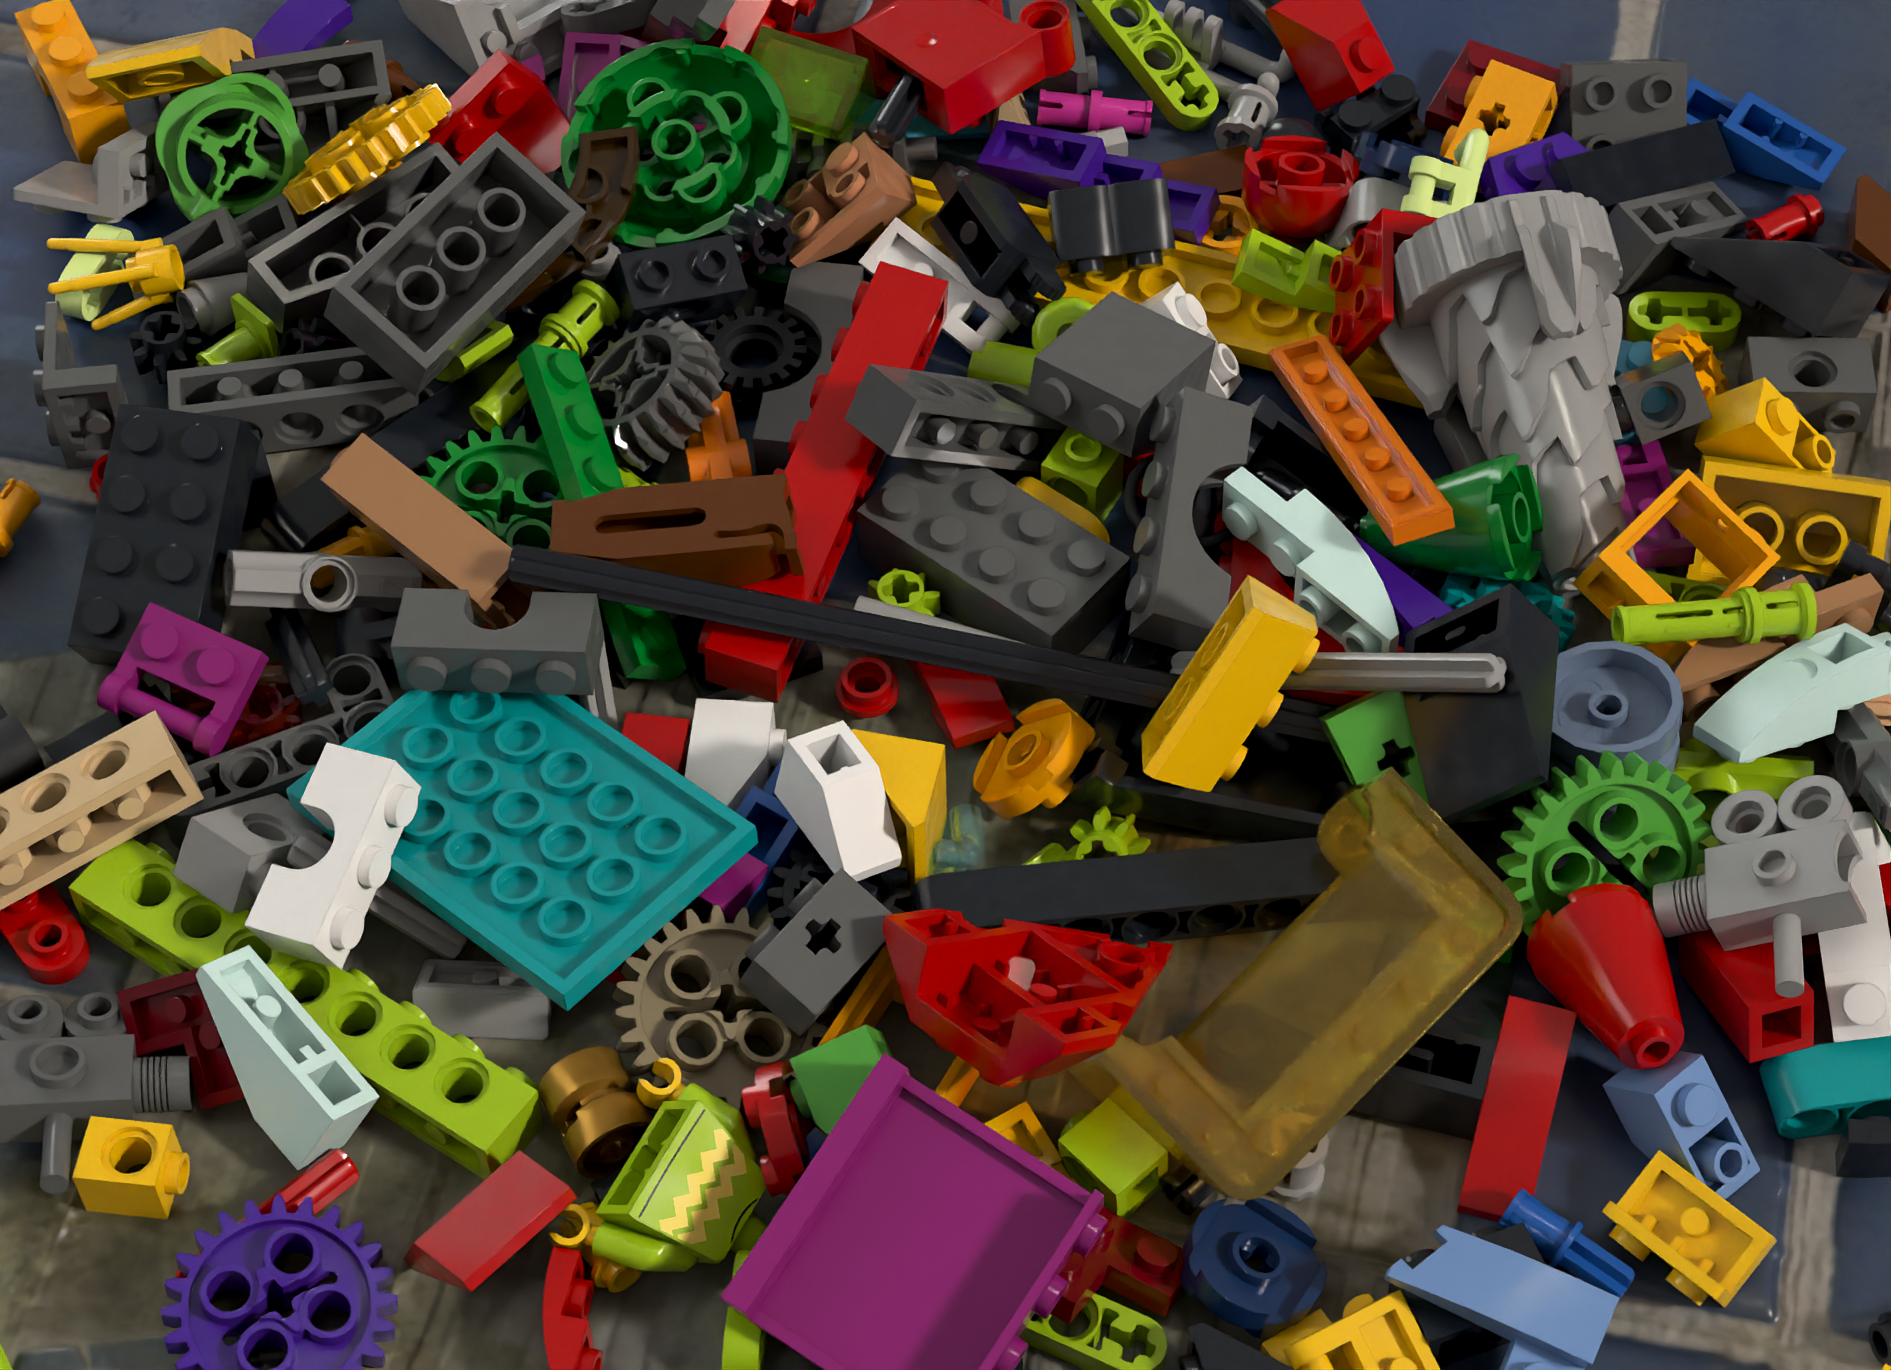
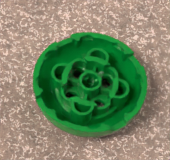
M694 38L672 39L652 43L625 54L612 62L579 95L574 103L577 111L569 126L567 135H562L561 165L568 189L571 186L578 164L579 134L637 126L640 157L645 149L652 145L655 155L650 160L640 161L639 176L633 200L624 221L612 239L636 251L726 235L721 232V227L728 225V221L734 213L733 205L735 203L740 206H754V200L757 195H762L772 202L774 201L785 180L792 151V128L789 113L776 82L767 70L748 54L729 45H725L724 49L714 46L696 45ZM691 124H704L706 126L702 131L696 132ZM720 159H728V162L724 165L722 163H715ZM673 187L671 189L672 194L660 196L665 189Z

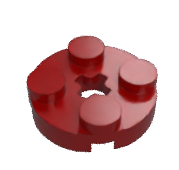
M787 1060L758 1067L755 1071V1082H753V1085L742 1087V1100L749 1124L753 1129L762 1127L769 1152L768 1155L761 1156L760 1162L764 1182L771 1197L784 1194L788 1197L811 1162L805 1137L815 1126L812 1118L806 1120L802 1116L793 1099L790 1088H787L782 1077L794 1071Z

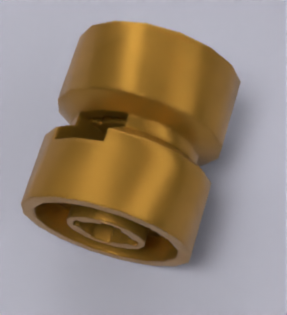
M590 1047L566 1056L546 1072L538 1086L539 1097L553 1125L562 1131V1142L577 1172L585 1178H604L623 1168L653 1120L647 1106L639 1100L638 1095L635 1093L634 1081L619 1053L611 1047Z

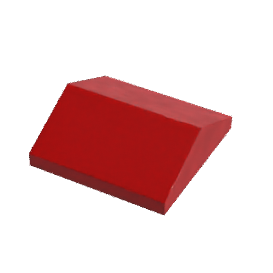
M519 1150L418 1238L403 1259L409 1268L472 1292L577 1197L567 1184Z

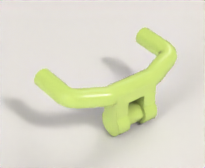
M1476 128L1466 134L1454 150V158L1459 163V166L1444 163L1439 159L1429 156L1413 157L1408 178L1412 180L1409 195L1403 196L1400 211L1440 218L1448 213L1457 212L1463 207L1474 204L1480 175L1490 143L1487 132ZM1435 187L1450 191L1447 204L1432 200Z

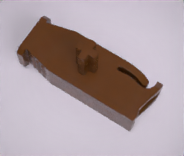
M786 473L618 488L573 502H569L568 499L554 500L552 504L550 550L736 587L761 582L774 576L781 570V562L789 564L792 576L804 575L806 570L794 529L797 521L796 508Z

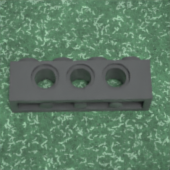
M359 347L167 371L169 410L241 419L251 431L258 430L265 453L354 442L361 433L370 438L421 404L420 393L414 397Z
M869 364L845 416V420L890 456L1041 473V464L1068 427L1026 406L1030 386Z

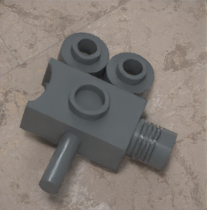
M110 992L86 994L72 1002L67 1008L65 1015L62 1007L56 1001L41 995L17 997L0 1008V1144L43 1142L40 1187L47 1193L59 1194L68 1189L72 1140L84 1139L90 1116L136 1121V1113H144V1111L146 1113L150 1112V1110L151 1112H156V1110L157 1112H162V1110L163 1112L168 1110H192L193 1079L190 1068V1056H168V1059L167 1056H162V1059L161 1057L137 1058L135 1035L127 1034L126 1032L127 1028H125L117 994Z

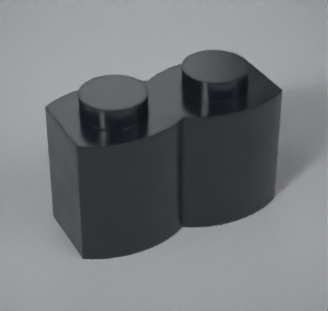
M1167 178L1075 187L1048 193L1046 200L1052 248L1061 261L1056 269L1069 268L1070 277H1085L1104 273V263L1127 261L1128 270L1156 268L1163 265V256L1172 255L1175 250Z

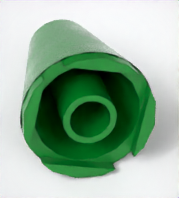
M1516 453L1500 455L1432 480L1453 509L1455 528L1393 546L1368 510L1367 515L1363 516L1360 521V539L1398 567L1509 582L1529 581L1536 576L1543 551H1531L1532 532L1543 531V513L1539 490L1529 465L1516 466L1515 463L1520 458V455Z

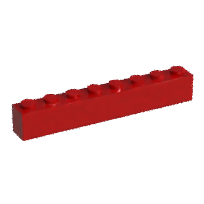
M880 261L871 282L862 281L860 283L852 305V316H855L850 328L841 327L835 337L831 352V361L834 362L828 375L820 373L814 383L810 397L811 414L807 422L798 420L791 434L788 446V455L791 458L786 469L776 468L773 473H786L796 508L797 521L794 529L804 561L805 573L804 575L792 576L789 564L781 562V570L774 576L761 582L739 587L822 603L856 526L857 510L867 501L887 455L884 450L845 420V416L869 364L924 371L947 318L949 281ZM706 620L698 642V653L705 655L706 681L778 704L805 640Z

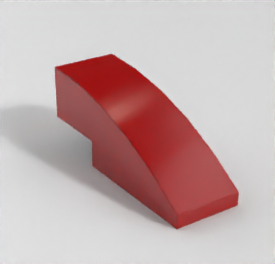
M1509 995L1457 1212L1498 1222L1521 1188H1524L1529 1194L1534 1196L1577 1012Z

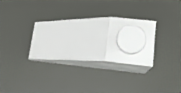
M696 698L684 777L736 812L752 785L762 790L773 772V767H776L783 757L787 733L786 729H776L774 704L771 702Z
M1873 828L1852 830L1862 850L1863 859L1856 864L1853 870L1851 886L1867 914V923L1818 933L1834 1043L1891 1036V938Z

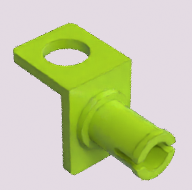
M237 292L230 297L236 320L235 331L195 356L196 360L199 361L197 362L198 367L278 357V336L280 333L268 316Z

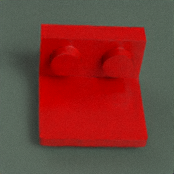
M498 49L448 99L452 109L447 112L448 115L437 122V126L428 131L430 137L427 140L430 144L433 145L438 141L451 157L461 163L497 132L543 174L554 170L563 173L561 165L562 135H567L571 121L539 75Z
M1382 208L1364 229L1361 228L1357 232L1355 239L1343 253L1334 258L1329 273V286L1331 290L1335 291L1336 298L1335 312L1329 326V341L1332 345H1335V349L1348 367L1355 362L1393 321L1394 254L1397 253V248L1405 240L1410 239L1413 233L1424 226L1434 223L1438 218Z

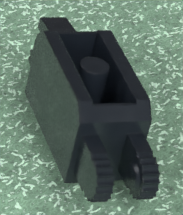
M944 162L931 179L944 201V204L930 222L931 227L972 286L986 296L1001 299L1005 307L1011 312V315L1020 324L1032 329L1036 316L1041 311L1039 304L1034 299L1037 292L1047 299L1056 301L1067 291V287L1055 270L1061 261L1006 185L988 181L980 173L974 172L972 174L968 168L963 166L954 167L951 163Z

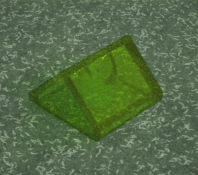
M761 26L750 57L760 63L776 82L784 98L791 127L838 141L875 101L876 89L873 83L869 59Z

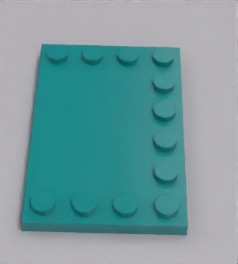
M410 689L341 745L346 748L395 760L422 787L418 795V806L415 816L404 827L391 856V868L387 878L567 1012L758 844L757 830L754 824L566 695L555 696L550 694L506 692L491 694L474 691L443 690L427 692ZM314 766L288 787L286 792L292 808L334 838L335 831L327 829L300 804L301 798L316 766Z

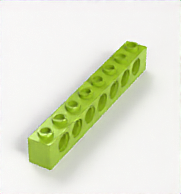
M131 838L98 856L68 887L82 924L165 977L199 968L250 945L298 1002L308 997H317L310 1002L300 1004L380 1096L372 1109L482 1179L486 1180L519 1150L522 1152L545 1126L538 1087L525 1073L514 1067H507L504 1070L485 1058L484 1053L472 1040L462 1034L455 1033L451 1037L433 1026L428 1016L416 1005L404 1000L399 1004L380 993L376 984L367 975L355 968H350L346 972L343 969L340 970L274 951L244 926L252 908L231 914L175 877L173 871L176 862L157 844L149 842L144 846ZM162 902V903H160V904H158V905L151 906V905H153V904H155V903ZM213 933L212 935H210V936H208V937L199 938V937H201V936H203V935H205V934ZM370 1029L365 1034L349 1036L357 1030ZM412 1062H424L414 1069H401ZM462 1096H478L467 1103H454L455 1100Z

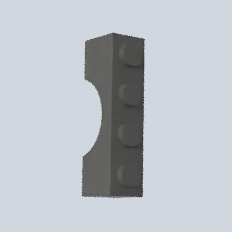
M817 261L797 268L794 264L792 265L784 300L785 322L792 317L798 323L799 331L803 330L806 336L808 354L817 363L798 382L781 389L763 392L753 436L756 476L771 475L776 468L786 469L791 458L788 455V446L793 429L798 420L807 422L812 408H810V397L814 383L820 373L828 375L834 363L831 361V352L835 337L841 327L850 328L855 317L852 316V305L860 283L864 281V266Z
M1185 386L1167 405L1162 404L1157 408L1149 432L1150 440L1156 442L1154 458L1147 467L1141 489L1142 495L1148 498L1146 514L1137 528L1133 544L1134 552L1140 554L1138 570L1130 582L1125 600L1126 610L1132 611L1129 636L1180 651H1197L1227 607L1232 576L1215 564L1201 546L1193 524V501L1198 490L1221 487L1224 484L1225 478L1247 463L1253 407Z

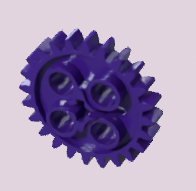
M281 1194L275 1196L271 1214L261 1215L252 1199L246 1200V1220L236 1223L231 1216L221 1211L218 1213L221 1234L214 1237L200 1229L194 1232L196 1245L200 1251L199 1256L178 1252L176 1255L178 1269L187 1278L165 1280L164 1286L167 1297L179 1303L161 1308L163 1325L178 1328L164 1337L168 1354L185 1353L175 1364L176 1370H259L252 1367L248 1362L257 1350L264 1347H276L287 1354L284 1361L278 1367L270 1370H363L361 1368L362 1365L374 1368L384 1367L385 1353L374 1342L395 1341V1324L382 1318L398 1313V1295L383 1292L395 1284L394 1272L392 1267L374 1268L383 1258L380 1242L370 1243L359 1248L365 1236L364 1224L360 1220L351 1224L343 1231L339 1229L341 1222L340 1207L334 1205L319 1219L314 1217L312 1197L306 1196L296 1213H287L285 1201ZM292 1252L305 1254L312 1259L307 1268L295 1274H286L275 1267L281 1257ZM327 1276H335L337 1278L334 1284L319 1286L321 1280ZM227 1290H240L249 1296L246 1304L232 1312H223L212 1305L215 1298ZM279 1302L285 1310L292 1308L293 1314L283 1319L278 1312H269L268 1307ZM327 1309H338L349 1316L347 1323L335 1331H322L311 1324L314 1317ZM242 1335L240 1340L231 1346L223 1343L226 1337Z

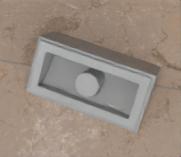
M425 960L412 991L413 1004L428 1016L432 1025L451 1037L458 1033L474 1038L544 1040L547 1038L551 1027L554 1001L503 963Z

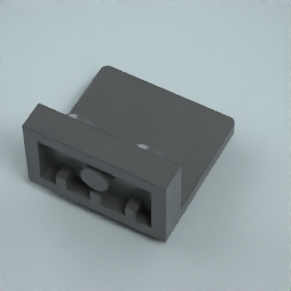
M1676 58L1560 62V85L1570 88V137L1589 151L1687 126V61Z
M59 301L46 302L45 324L36 325L35 327L37 354L39 360L43 361V369L34 370L33 372L35 399L39 407H48L46 413L48 439L51 446H60L67 469L93 467L100 457L109 453L119 403L128 404L117 364L79 368Z

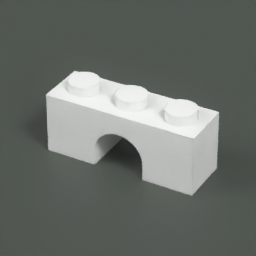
M326 743L300 804L327 829L335 831L332 846L319 862L308 868L290 869L272 864L244 926L274 951L342 970L350 950L361 939L364 930V918L376 890L386 881L389 875L391 856L401 833L415 816L418 806V795L422 787L395 760Z

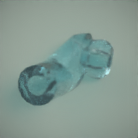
M971 804L958 805L949 811L951 840L941 839L936 843V848L933 849V868L938 874L977 870L984 859L985 841L982 810L978 806Z

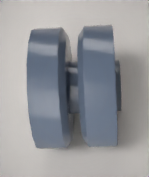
M1618 641L1586 642L1563 651L1558 655L1548 781L1544 782L1549 790L1555 787L1551 773L1552 768L1556 766L1570 778L1576 775V757L1582 755L1597 769L1603 750L1611 751L1622 763L1630 751L1636 752L1648 762V765L1653 760H1657L1672 772L1671 776L1674 774L1679 756V730L1682 724L1684 702L1680 680L1664 660L1643 647ZM1618 804L1612 805L1606 811L1617 810Z

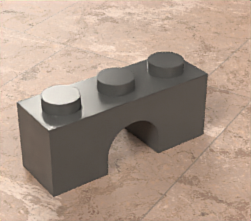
M404 588L390 647L401 689L427 692L443 690L474 691L491 694L506 692L550 694L555 696L566 694L593 695L604 642V631L597 593L532 592L529 609L520 621L503 629L491 630L476 626L468 590Z

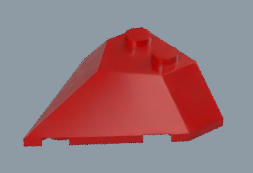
M940 908L885 915L882 924L883 935L910 1021L933 1037L939 1048L956 1054L978 1070L979 1076L984 1081L1000 1087H1014L1022 1081L1052 1076L1113 1047L1167 964L1174 944L1148 941L1146 948H1139L1128 943L1111 942L1109 934L1003 918L1001 928L987 929L976 927L963 918L962 912Z

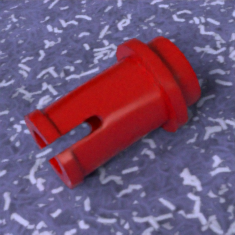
M1796 193L1788 197L1786 205L1758 218L1748 220L1745 229L1751 231L1757 228V230L1746 233L1747 239L1790 241L1798 236L1810 238L1816 235L1818 227L1824 224L1825 217L1822 206L1813 195L1807 194L1803 196Z

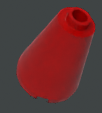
M1601 883L1582 887L1566 895L1570 904L1553 916L1549 909H1547L1537 919L1528 938L1527 960L1532 967L1534 975L1567 1010L1577 1012L1576 1018L1624 1065L1633 1069H1649L1667 1063L1678 1052L1684 1041V1028L1663 934L1658 925L1653 906L1641 897L1639 891L1629 885Z

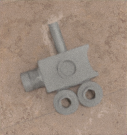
M1824 775L1804 777L1792 783L1782 793L1778 806L1769 794L1759 790L1740 791L1724 799L1715 809L1711 820L1712 831L1720 846L1704 849L1705 874L1655 884L1653 887L1654 911L1663 935L1669 938L1712 929L1724 951L1773 942L1776 993L1787 998L1800 996L1804 992L1802 936L1867 923V914L1851 886L1853 870L1856 864L1863 859V854L1849 826L1853 816L1852 806L1839 782Z

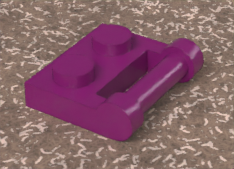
M150 602L115 671L109 674L102 683L97 696V705L115 715L125 711L138 718L156 710L169 732L193 742V749L208 757L218 755L224 748L269 657L262 651ZM146 673L215 705L210 715L203 719L137 689Z

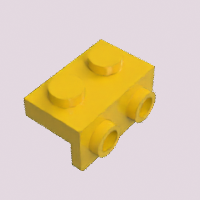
M1658 1150L1620 1201L1615 1204L1610 1200L1601 1211L1616 1224L1608 1236L1642 1262L1650 1252H1653L1673 1268L1665 1280L1699 1306L1710 1296L1726 1308L1777 1242L1774 1236L1660 1150Z

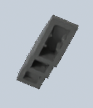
M658 0L648 16L642 37L651 43L681 38H694L696 44L707 41L717 31L736 0Z

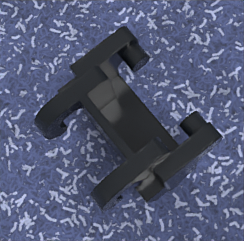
M1398 74L1386 77L1379 89L1376 90L1375 86L1372 85L1356 95V100L1345 102L1341 105L1339 113L1335 116L1330 108H1326L1317 113L1314 118L1315 127L1323 140L1327 141V145L1331 148L1330 154L1341 159L1342 149L1353 155L1359 165L1362 158L1355 155V151L1362 131L1375 133L1381 130L1388 135L1398 128L1402 132V140L1409 145L1412 143L1418 144L1423 141L1428 133L1426 125L1417 115L1421 98L1415 93L1413 81L1406 76ZM1359 170L1358 180L1368 175V173Z

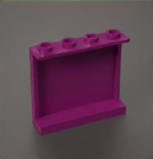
M883 1053L720 1298L729 1308L822 1370H1014L1029 1346L1027 1342L1019 1338L1034 1313L1046 1319L1060 1300L1069 1282L1059 1275L1074 1251L1086 1257L1103 1233L1109 1221L1099 1215L1104 1207V1194L1096 1189L1091 1194L912 1078L906 1066Z

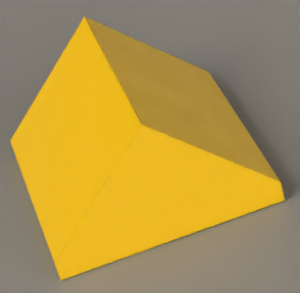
M852 729L851 731L879 766L902 855L900 866L895 868L906 867L908 872V889L912 890L919 880L933 875L947 822L945 745Z

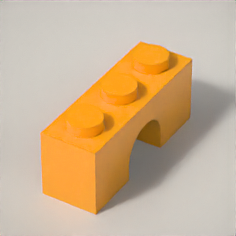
M70 0L43 2L37 6L14 13L28 62L46 97L52 95L64 133L80 163L93 164L98 147L130 131V126L124 104L87 79L85 68L98 56L92 41Z

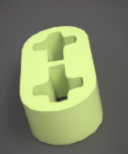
M104 223L96 224L85 237L86 239L134 241L131 231ZM76 251L63 270L58 282L125 269L122 260L133 254ZM119 284L55 294V301H59L62 314L92 321L101 313Z

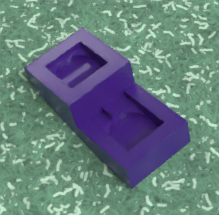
M287 0L252 40L255 58L316 49L353 21L350 4L345 0Z

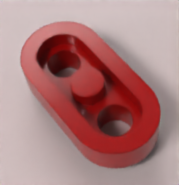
M51 883L27 895L25 899L0 910V935L33 980L46 985L63 984L76 978L86 968L90 958V947L83 928ZM52 939H60L59 942L53 946H43L49 943Z

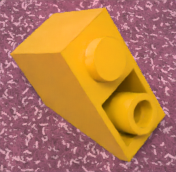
M1765 377L1706 399L1712 418L1699 422L1694 443L1704 455L1832 473L1836 451L1832 448L1829 440L1819 434L1797 411L1792 401L1784 397Z

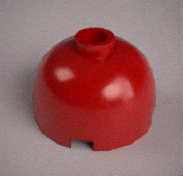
M1286 135L1262 139L1261 150L1253 152L1250 146L1245 151L1241 184L1242 199L1247 212L1258 225L1274 234L1277 239L1286 243H1302L1307 239H1313L1331 232L1346 204L1349 189L1359 179L1358 168L1360 165L1351 153L1342 149L1340 159L1326 152L1327 141L1312 137Z

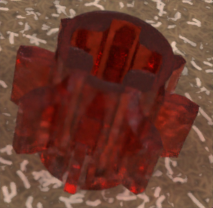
M271 682L269 685H255L228 738L230 749L238 748L301 725L300 717L303 714L295 694L282 698L274 682Z

